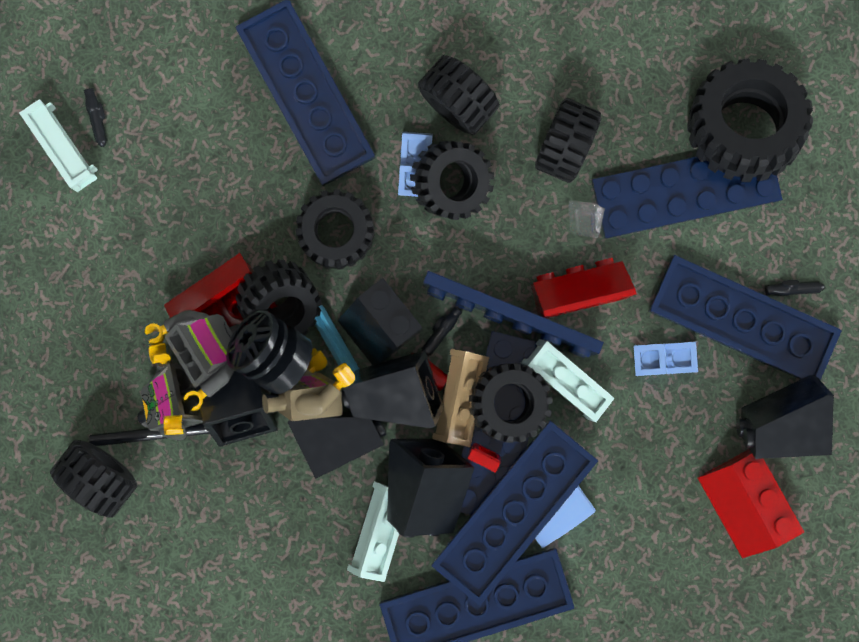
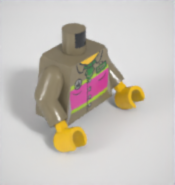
M313 348L311 361L300 381L282 394H263V409L265 413L278 411L291 421L343 415L341 388L351 385L355 380V374L346 363L340 364L333 370L332 373L337 379L336 382L319 372L314 373L327 366V359L321 350L317 351Z

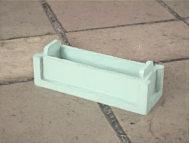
M39 99L19 113L68 186L74 191L79 192L97 179L94 173L98 169L94 165L89 166L63 129L52 112L56 107L51 102L45 105Z
M539 339L536 342V349L528 359H523L521 364L534 369L535 373H539L544 378L543 380L583 412V416L586 419L597 422L614 400V397L548 341Z
M374 481L372 486L374 492L352 564L348 565L347 571L360 578L385 582L399 533L387 521L388 486Z

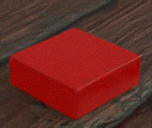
M476 442L473 443L468 453V459L496 473L501 464V456Z

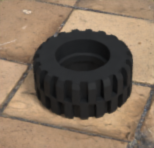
M749 58L739 59L738 63L734 65L730 61L723 64L720 71L714 69L708 74L706 81H703L699 86L689 113L687 131L691 133L689 137L691 147H698L696 156L701 162L707 160L709 162L708 169L714 173L720 170L725 173L724 178L732 180L736 176L740 177L741 182H751L753 177H756L758 181L767 180L771 173L777 176L785 170L787 165H791L806 142L813 124V117L810 115L813 111L812 101L810 99L805 100L808 92L804 85L798 86L796 83L798 78L792 72L786 74L782 71L784 67L777 63L771 66L766 64L767 60L757 59L756 62H750ZM735 103H750L759 106L773 119L776 133L762 139H750L740 136L726 124L722 115V109Z

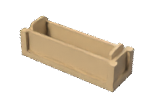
M451 349L450 355L452 357L442 400L444 409L438 419L436 433H433L432 439L471 447L475 418L470 414L469 408H472V405L469 402V395L473 393L474 389H472L474 382H478L480 379L478 376L486 372L489 357Z

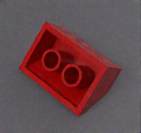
M239 253L164 304V307L170 318L185 310L207 313L209 316L219 314L223 316L229 327L240 324L243 318L237 308L236 294H239L237 288L239 283L245 282L243 277L247 273L252 274L254 271ZM275 301L269 306V308L277 307Z
M613 258L595 262V268L584 270L583 265L566 269L567 275L555 277L554 272L536 276L537 282L531 284L538 316L543 318H550L627 299L637 294L623 261L614 263Z
M750 449L697 477L742 559L778 548L804 533L763 458L755 459Z

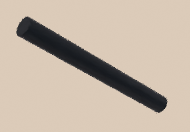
M203 422L186 428L187 436L210 434L203 425ZM147 428L90 435L89 443L95 446H105L167 438L163 437L159 431H150Z

